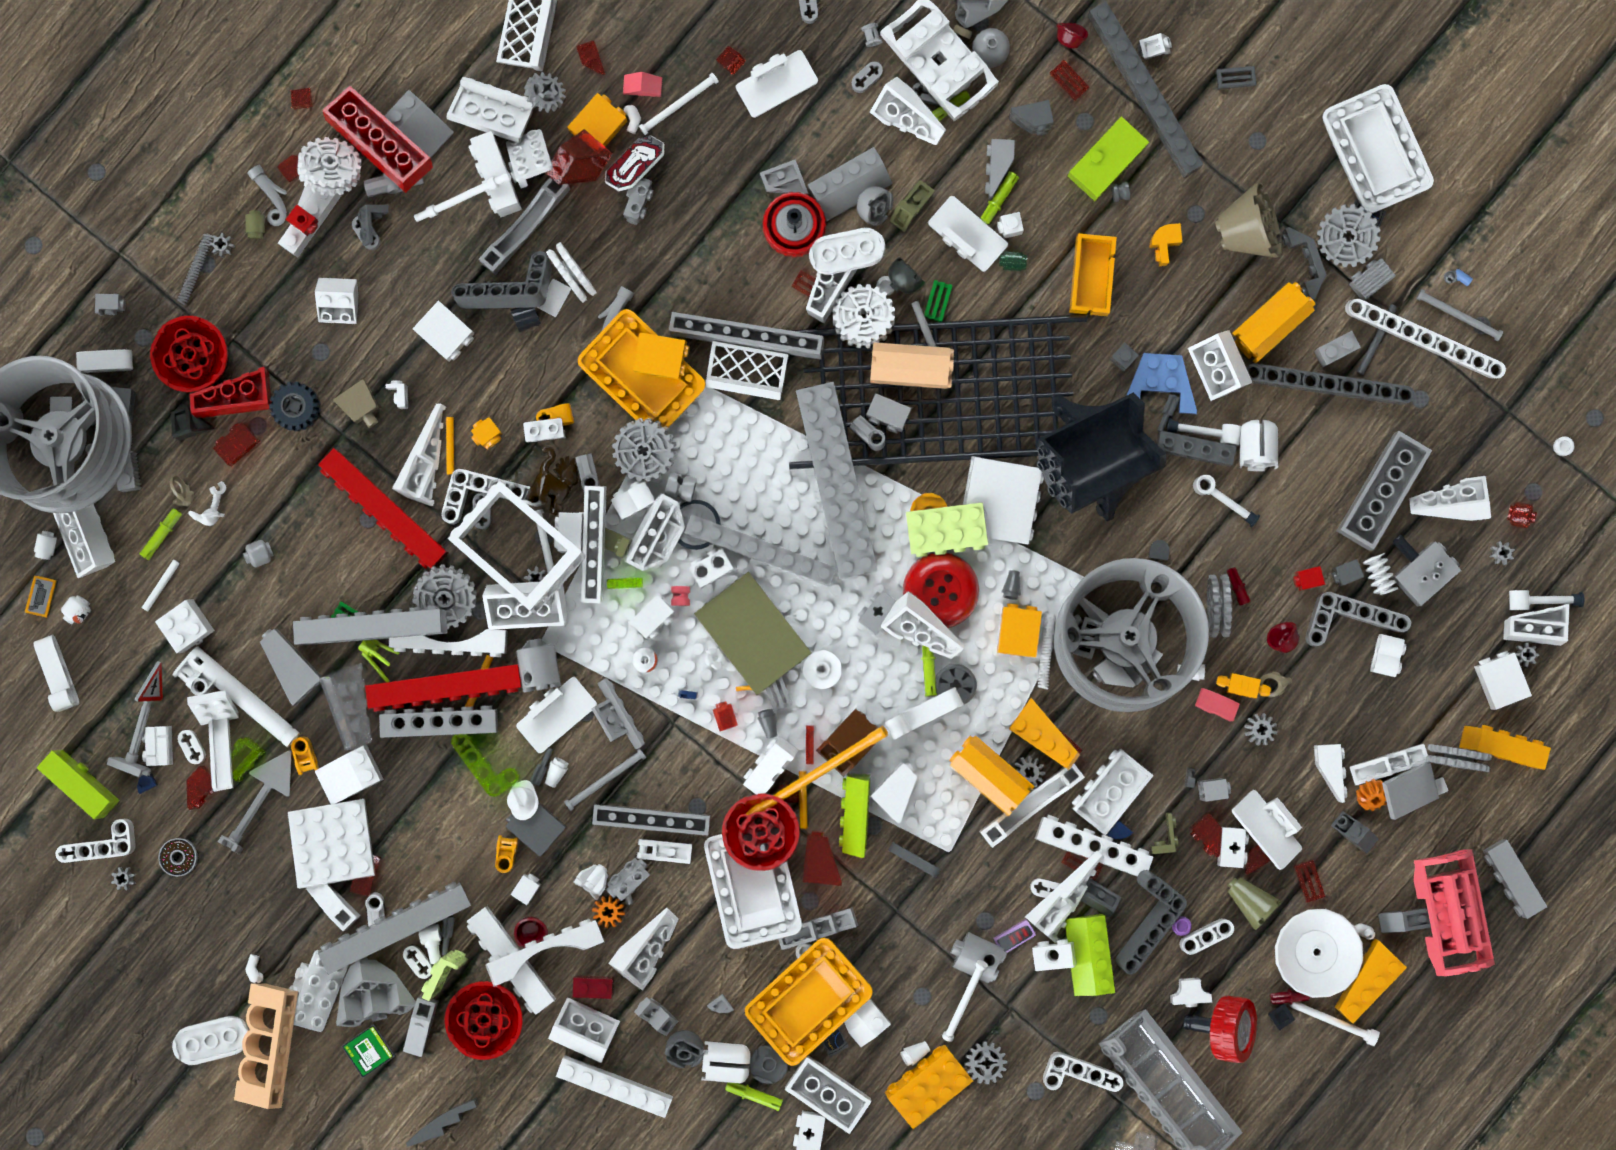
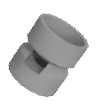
M670 472L665 495L671 498L679 496L680 500L691 502L697 478L689 476L682 478L681 474Z

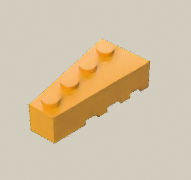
M1482 725L1481 728L1464 726L1459 748L1490 754L1498 759L1511 760L1513 763L1541 770L1546 769L1551 749L1544 746L1542 741L1533 739L1532 742L1527 741L1528 737L1517 734L1515 737L1510 736L1511 732L1504 730L1495 732L1493 727Z

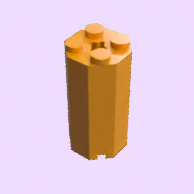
M1288 282L1231 334L1232 337L1235 336L1236 340L1234 342L1239 350L1247 358H1255L1253 360L1255 364L1315 311L1313 308L1316 305L1312 298L1306 297L1301 292L1303 290L1298 283L1294 282L1291 284Z
M970 735L962 745L964 749L961 752L957 750L950 758L951 764L949 766L1003 813L1010 816L1012 813L1010 810L1016 809L1035 786L976 735L974 737Z

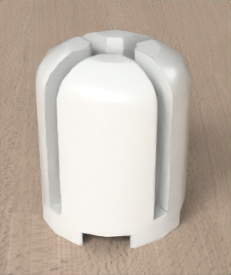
M1251 420L1241 426L1240 468L1242 466L1248 467V471H1265L1266 467L1275 466V469L1278 468V428L1275 423L1269 420H1262V423L1259 424V420Z
M705 1041V1045H708V1050H704L702 1072H706V1076L702 1077L701 1080L729 1083L745 1082L749 1076V1065H745L750 1064V1051L748 1047L741 1044Z

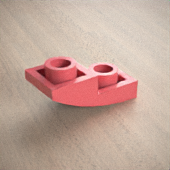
M1201 688L1195 704L1196 707L1210 714H1216L1228 721H1234L1240 705L1225 696Z

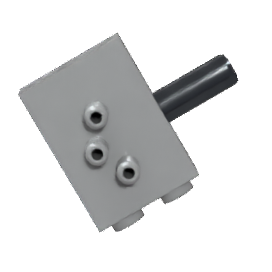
M1402 535L1397 536L1393 540L1395 546L1410 562L1397 572L1392 579L1396 581V584L1417 607L1422 606L1461 571L1458 567V561L1446 554L1447 550L1441 543L1431 542L1418 554Z

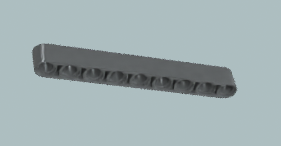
M1250 364L1246 367L1247 371L1254 369L1257 372L1256 378L1250 377L1254 384L1397 405H1405L1415 397L1414 390L1405 385L1262 364ZM1269 371L1275 373V381L1268 379L1267 373ZM1287 374L1294 376V383H1289L1286 380ZM1306 377H1311L1313 379V386H1308L1306 384ZM1325 380L1332 382V389L1325 387ZM1345 382L1351 385L1350 392L1344 390L1343 384ZM1363 385L1370 388L1369 395L1363 393ZM1382 388H1386L1389 391V397H1384L1381 394ZM1401 391H1405L1408 394L1407 400L1401 398Z

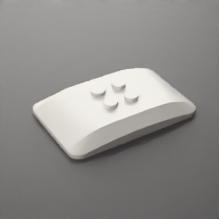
M1386 84L1380 85L1325 110L1323 113L1324 124L1361 206L1364 207V211L1368 212L1370 210L1372 213H1375L1431 188L1434 182L1433 176L1391 86Z
M778 828L771 829L772 835L779 833ZM760 832L758 837L765 836V833ZM722 834L712 836L705 841L704 849L724 936L730 948L740 949L796 935L801 931L802 922L787 861L772 870L753 871L740 866L729 856L723 843ZM746 834L744 840L751 841L752 835ZM762 844L760 847L762 851H767L769 848L767 844Z

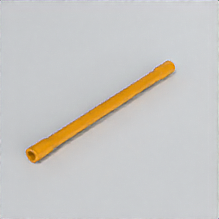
M884 726L879 727L868 734L867 737L773 796L782 800L786 799L859 752L888 736V731ZM773 799L765 800L752 807L746 815L765 811L776 805L777 802Z

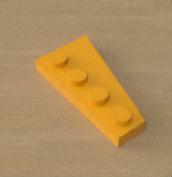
M1030 698L1009 730L1070 770L1080 756L1079 752L1053 724L1044 711L1041 710L1038 704Z

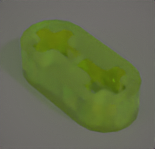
M643 578L606 579L607 589L643 588Z

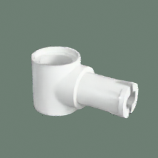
M439 924L428 926L419 931L420 942L428 950L430 964L437 963L441 958L439 945L440 941H442Z

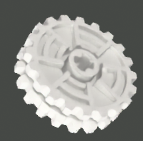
M325 137L324 140L315 139L314 143L309 141L307 147H302V153L298 155L299 168L297 172L300 181H305L304 186L306 188L311 187L312 192L319 191L320 195L329 193L330 196H334L335 193L342 195L345 190L349 192L352 189L351 186L355 187L357 185V180L360 179L361 159H359V153L354 152L352 145L347 146L346 141L339 142L338 138L330 140L329 137Z
M559 242L556 244V248L564 259L563 261L551 249L546 253L580 301L584 303L587 297L579 286L580 284L592 296L597 292L563 244Z
M858 284L857 288L854 289L851 286L848 288L847 293L844 291L841 293V299L837 298L835 301L836 306L833 307V326L836 327V333L841 335L840 339L842 341L848 340V345L856 344L857 348H861L862 345L870 348L873 342L879 343L880 340L885 341L887 339L886 335L891 334V328L895 323V309L891 305L892 300L886 298L887 293L885 291L881 293L878 287L873 289L869 284L866 287Z

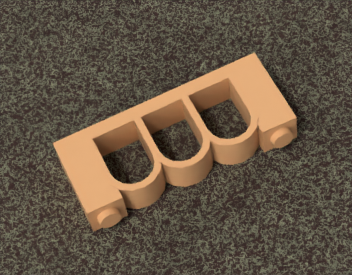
M265 983L251 984L248 1003L251 1005L246 1014V1021L250 1030L247 1031L242 1041V1048L246 1057L239 1066L240 1080H237L234 1100L266 1109L282 1108L298 991ZM266 1008L276 1010L273 1029L266 1027L263 1022V1013ZM262 1035L272 1037L270 1056H266L260 1051L259 1040ZM258 1062L268 1064L266 1084L258 1081L256 1078L255 1067Z

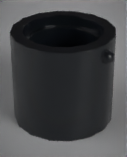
M535 307L510 309L519 332L541 324Z

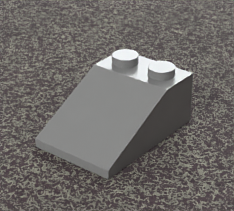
M410 90L385 115L392 124L430 158L454 133Z

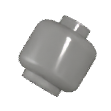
M263 540L247 544L245 547L246 552L243 553L246 563H251L253 567L269 563L273 556L269 543H265Z

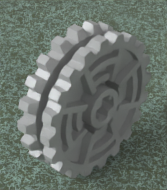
M1343 204L1341 209L1335 207L1332 209V214L1327 213L1324 216L1326 220L1320 222L1319 226L1322 229L1317 231V235L1320 236L1317 242L1318 245H1322L1320 251L1327 254L1326 259L1328 261L1333 259V264L1335 265L1342 263L1343 267H1347L1348 264L1355 267L1357 262L1363 264L1366 262V257L1371 258L1373 256L1372 251H1377L1378 245L1376 242H1379L1381 238L1377 233L1381 230L1380 226H1376L1378 220L1371 217L1372 212L1370 210L1365 212L1363 206L1356 208L1355 204H1351L1350 207H1346ZM1350 230L1354 238L1351 237V240L1348 241L1347 237L1343 236L1344 232L1347 234V231Z
M640 418L620 429L621 433L615 436L617 442L612 445V448L615 449V453L612 454L613 458H617L615 464L622 468L620 472L622 474L628 473V478L630 479L636 477L639 482L644 479L646 482L653 480V478L658 479L662 476V473H667L669 471L668 466L670 467L674 464L672 458L677 454L673 449L677 446L676 442H672L674 436L672 433L669 434L667 432L669 428L667 426L662 427L660 421L653 422L651 418L645 419V421L643 418ZM647 447L648 451L642 453L641 449Z
M443 564L438 569L435 566L431 567L430 572L425 571L422 578H418L413 592V603L416 604V607H420L421 610H428V606H439V609L446 610L447 629H449L451 625L458 627L459 622L465 623L467 616L472 615L476 604L477 592L474 590V582L469 581L470 576L468 574H462L463 570L461 568L455 570L453 565L446 568ZM442 594H446V597H448V599L444 600Z
M1227 574L1221 575L1219 583L1215 575H1209L1207 619L1210 637H1217L1219 630L1223 637H1229L1231 633L1232 599L1230 581Z
M1428 744V750L1444 754V757L1429 755L1426 756V762L1490 772L1488 765L1474 762V759L1490 761L1492 760V755Z

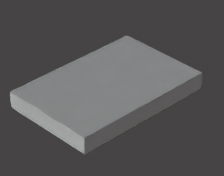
M1430 762L1418 765L1382 783L1390 818L1394 820L1439 799Z

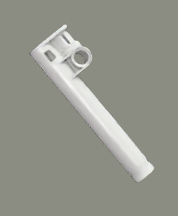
M198 646L188 654L173 673V676L181 678L195 695L208 694L214 687H217L220 691L226 690L235 704L275 738L282 741L287 748L300 735L287 721ZM199 682H203L205 685V689L202 692H199L197 689Z

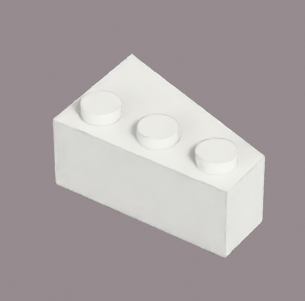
M1569 604L1510 616L1504 621V640L1563 645L1568 641Z
M780 736L777 740L774 738L766 747L769 750L765 755L761 753L755 761L757 766L754 770L750 768L744 775L746 780L743 785L756 795L766 794L778 776L785 770V767L794 759L798 749Z

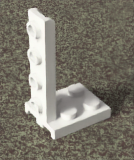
M226 690L187 697L188 706L200 725H209L213 791L233 788L229 720L239 718L238 710Z

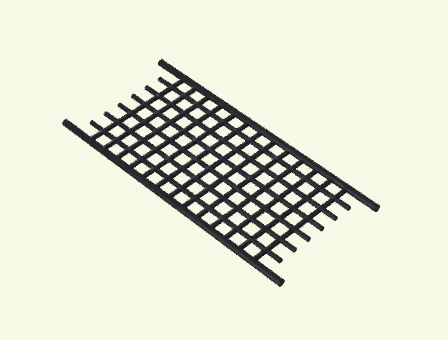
M1087 314L927 323L929 329L933 331L936 347L953 346L955 379H952V384H955L956 398H942L941 388H936L937 399H922V387H917V400H903V387H906L903 385L864 384L863 370H871V365H863L862 351H873V346H870V348H866V346L861 348L843 347V341L840 339L841 335L836 333V328L789 331L820 336L837 335L838 348L823 347L820 367L803 368L804 373L820 372L821 384L826 383L825 372L839 371L840 385L834 386L835 390H840L841 404H839L842 412L847 441V427H850L852 422H847L846 408H860L861 416L866 419V407H870L872 402H865V389L878 388L879 395L884 397V388L898 387V401L895 402L903 405H918L919 418L907 419L906 424L919 423L920 437L906 438L904 426L903 431L900 432V438L886 439V426L879 425L885 435L882 457L868 458V444L864 440L848 441V446L863 445V458H853L852 463L853 466L971 460L972 456L984 459L1038 456V438L1059 429L1058 417L1053 411L1054 397L1058 395L1063 397L1073 396V391L1056 392L1055 378H1072V373H1055L1054 360L1071 359V354L1054 355L1053 341L1070 340L1069 335L1053 336L1052 324L1087 322L1088 318ZM919 323L896 324L892 326V332L895 334V344H900V332L913 331L914 344L902 345L928 346L927 343H919V331H922ZM1047 324V336L1034 337L1033 325ZM1028 325V337L1014 338V326ZM1009 326V338L995 339V327ZM990 327V339L976 340V328ZM971 328V340L957 341V329ZM952 329V341L938 342V330ZM1048 341L1049 355L1035 356L1034 342ZM1029 342L1030 356L1016 357L1015 343ZM1010 343L1011 357L997 358L996 344ZM991 344V358L978 359L977 345ZM972 345V359L958 360V346ZM843 352H857L858 365L844 366ZM824 353H838L839 366L825 367ZM1049 360L1050 374H1036L1035 361ZM1030 361L1031 375H1017L1016 362ZM1011 362L1012 376L998 377L997 363ZM992 363L993 377L979 378L978 364ZM973 364L974 378L960 379L959 365ZM858 370L859 384L845 385L844 371ZM1036 379H1050L1051 393H1037ZM1031 380L1032 394H1018L1017 381ZM1012 381L1013 395H999L998 382ZM993 382L994 396H980L979 383ZM974 383L975 397H961L960 384ZM859 389L860 403H846L845 390ZM1038 398H1052V411L1038 412ZM1018 399H1032L1033 412L1019 413ZM999 400H1013L1014 413L1000 414ZM980 401H994L995 414L981 415ZM961 402H975L976 415L962 416ZM942 403H956L957 416L943 417ZM923 404H937L938 417L924 418ZM1053 416L1054 430L1040 431L1039 417ZM1034 417V431L1020 432V418ZM1015 418V432L1001 433L1000 419ZM995 419L996 433L982 434L981 420ZM976 420L977 434L963 435L962 421ZM957 421L958 435L944 436L943 422ZM938 422L939 436L925 437L924 423ZM1035 436L1036 449H1022L1021 437ZM1016 437V450L1002 451V438ZM997 438V451L983 452V439ZM882 439L871 441L874 444H879L882 441ZM977 439L978 452L964 453L963 440ZM958 440L959 453L945 454L944 441ZM939 441L940 454L926 455L925 442ZM920 442L921 455L907 456L906 443ZM901 443L902 456L887 457V444ZM812 461L789 462L790 469L814 468Z

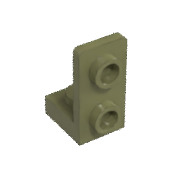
M605 527V549L624 558L632 539Z
M1165 813L1169 844H1166V841H1155L1154 845H1150L1151 854L1176 852L1175 847H1178V838L1174 836L1173 828H1176L1175 816L1172 817V813Z

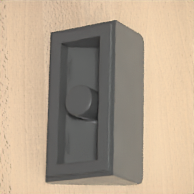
M1089 878L1086 883L1088 888L1081 901L1110 917L1115 912L1122 897Z

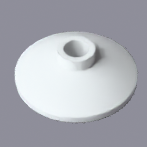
M824 650L810 654L803 666V674L806 681L818 689H826L835 685L842 671L839 659L833 653ZM820 666H824L826 668L825 673L822 674L819 672L818 669Z

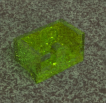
M249 737L239 738L233 745L235 749L231 753L232 760L245 745L252 750L235 771L232 769L233 779L236 782L243 779L242 775L254 766L255 760L260 755H264L266 752Z

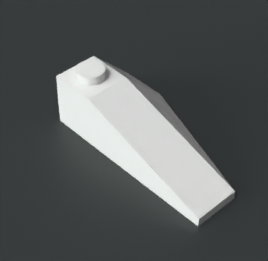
M898 77L885 84L870 111L882 123L888 126H896L903 132L913 133L917 138L934 145L939 143L946 131L913 89Z
M1486 476L1465 478L1460 480V483L1450 486L1448 484L1443 486V489L1440 491H1428L1409 498L1411 514L1470 521L1491 518Z
M909 591L894 603L881 624V628L900 640L905 638L913 641V645L918 646L920 644L926 646L930 651L951 659L965 647L938 617Z
M666 908L621 946L608 964L639 989L644 990L657 970L655 968L657 960L662 958L664 954L662 949L665 942L670 940L678 918Z
M871 998L844 1022L848 1033L860 1047L876 1038L891 1025L890 1021Z

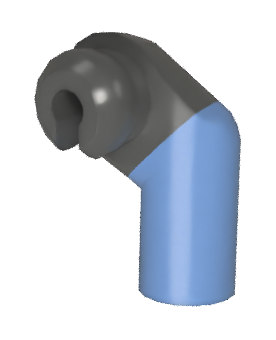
M1460 269L1448 271L1444 275V280L1448 284L1460 281L1468 286L1473 278Z

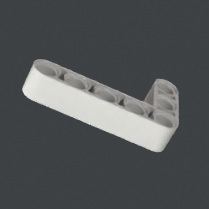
M457 469L451 476L442 510V519L449 524H457L463 513L468 490L488 494L491 486L499 481L511 491L515 488H520L522 494L519 498L527 505L538 507L542 504L541 501L531 503L525 499L530 488L529 486L464 469ZM464 473L466 480L463 483H458L457 476ZM479 478H483L485 482L482 488L475 486V482ZM454 492H460L461 498L457 502L452 500ZM503 494L499 497V498H503V499L509 500V499H508L505 495H503ZM454 510L456 512L455 519L448 520L447 513Z

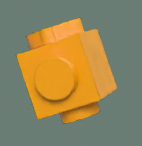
M490 417L484 421L481 419L473 425L474 429L471 430L473 433L471 438L476 445L479 446L481 444L486 449L493 447L502 439L500 437L502 432Z

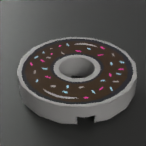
M183 838L167 841L159 851V865L164 872L171 876L178 877L190 873L198 861V853L194 844ZM176 852H180L183 855V860L180 863L174 860Z

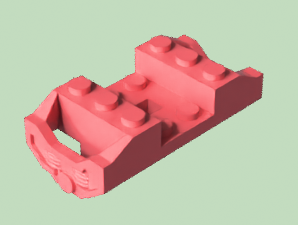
M1463 849L1445 855L1414 860V884L1417 899H1426L1432 929V936L1425 937L1428 956L1436 970V975H1459L1468 971H1480L1495 965L1472 849ZM1458 860L1460 867L1458 870L1427 876L1425 866ZM1476 951V961L1445 968L1443 956Z

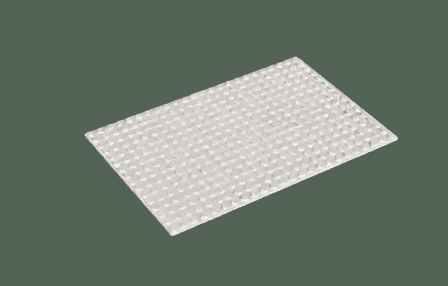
M705 387L704 391L675 420L667 431L669 434H673L672 442H676L677 445L673 448L677 452L676 456L672 458L674 464L670 467L668 466L669 471L665 474L662 473V476L658 479L653 478V480L648 482L644 479L641 483L645 481L653 498L656 500L661 493L665 495L670 472L681 474L682 478L686 476L697 478L692 500H702L712 505L720 517L722 526L836 567L830 586L820 584L714 544L703 549L692 550L681 546L677 542L667 562L644 571L625 562L627 554L624 558L615 555L616 553L605 549L603 602H581V563L565 593L568 611L565 625L549 626L542 641L548 645L554 644L557 653L759 756L761 753L765 755L769 749L766 747L773 738L777 740L779 736L798 749L794 759L785 767L786 770L798 776L801 770H805L807 774L827 762L816 751L817 748L855 709L863 712L867 720L878 727L884 726L888 731V736L877 742L848 773L871 774V794L902 762L905 765L910 763L917 770L914 773L917 779L899 824L871 796H869V812L950 852L980 792L949 766L951 764L949 760L957 750L961 752L964 749L962 745L970 735L972 737L976 735L1000 755L1012 732L1009 728L1023 710L1040 676L1039 673H1041L1039 672L1041 670L1039 664H1041L1040 652L1042 651L1041 643L1043 642V627H1045L1043 626L1045 624L1044 618H1046L1044 617L1046 615L1045 612L1055 614V616H1050L1055 618L1050 619L1055 622H1049L1054 623V625H1049L1053 626L1054 630L1062 605L1084 577L1016 542L988 538L989 544L985 545V549L974 550L973 547H967L966 551L954 552V549L947 550V553L964 559L974 570L979 582V599L974 611L964 622L948 628L965 646L964 649L952 659L934 652V657H936L934 660L935 678L938 672L945 666L951 664L963 665L969 668L976 678V693L965 705L893 739L885 723L886 721L936 697H925L923 661L921 660L923 658L922 645H913V641L902 638V640L895 638L883 628L875 635L858 621L860 619L858 614L864 607H870L873 603L870 599L877 591L879 593L882 591L886 592L895 601L903 596L905 576L910 567L921 558L916 557V554H911L906 512L910 511L913 501L922 494L865 465L853 466L877 571L840 579L814 468H789V462L812 461L810 449L807 445V436L713 388ZM647 447L641 449L642 453L648 451ZM627 473L618 491L623 490L626 492L630 490V485L637 482L636 477L630 479ZM677 496L676 498H671V499H673V500L679 502V505H681L682 503L686 502V501L680 500V497H679V496ZM612 503L606 514L605 527L633 540L650 507L622 521ZM715 548L718 550L722 549L734 570L701 589L689 570L692 566L691 562L698 558L703 560L709 557L707 553ZM721 557L715 558L714 566L717 568L722 567L724 559ZM700 567L697 570L699 577H705L708 573L705 567ZM1009 570L1020 572L1021 595L1018 596L1017 600L1003 597L1002 589ZM748 571L811 653L820 650L829 651L839 659L842 668L838 682L826 689L815 688L806 681L803 674V666L807 657L784 674L782 678L792 705L777 711L773 710L776 713L778 736L769 739L766 738L757 719L759 717L758 712L773 709L766 689L759 695H756L753 690L736 691V687L746 686L748 683L725 654L723 656L727 658V663L721 666V669L715 670L712 668V664L707 665L705 662L706 656H708L706 651L708 648L717 649L719 646L694 615L706 603L719 595ZM946 574L944 577L946 582H951L953 579L950 574ZM932 579L926 580L927 587L934 585ZM671 586H690V593L688 594L690 606H671V599L673 598ZM940 586L938 588V592L943 594L945 592V588ZM660 593L664 597L663 600L675 611L673 615L675 619L668 626L664 624L660 628L661 632L654 639H646L635 627L629 624V621ZM956 593L949 595L951 601H955L958 598ZM932 598L931 604L933 606H937L939 604V600L937 598ZM1007 603L1017 604L1020 609H1026V606L1038 607V611H1042L1036 658L997 653L1002 607H1007ZM881 607L873 608V610L875 611L873 615L875 617L877 615H883L881 613ZM1054 631L1052 635L1053 640L1051 641L1053 643L1051 644L1052 647H1050L1052 650L1054 649ZM650 648L655 651L658 656V665L653 671L644 673L635 668L633 656L637 650ZM824 666L819 667L818 670L820 673L823 674L826 672V668ZM778 679L776 684L783 704H785L787 701ZM954 680L953 683H950V688L955 687L957 690V688L961 687V683H958V680ZM771 685L770 690L776 707L780 706L774 687ZM679 690L698 692L697 699L679 698L678 692ZM834 768L812 783L842 798L846 795V790H842L843 778H846L847 774L843 777Z

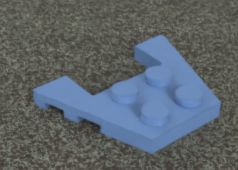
M1143 353L1127 395L1134 392L1140 398L1141 391L1179 393V413L1197 414L1182 355Z

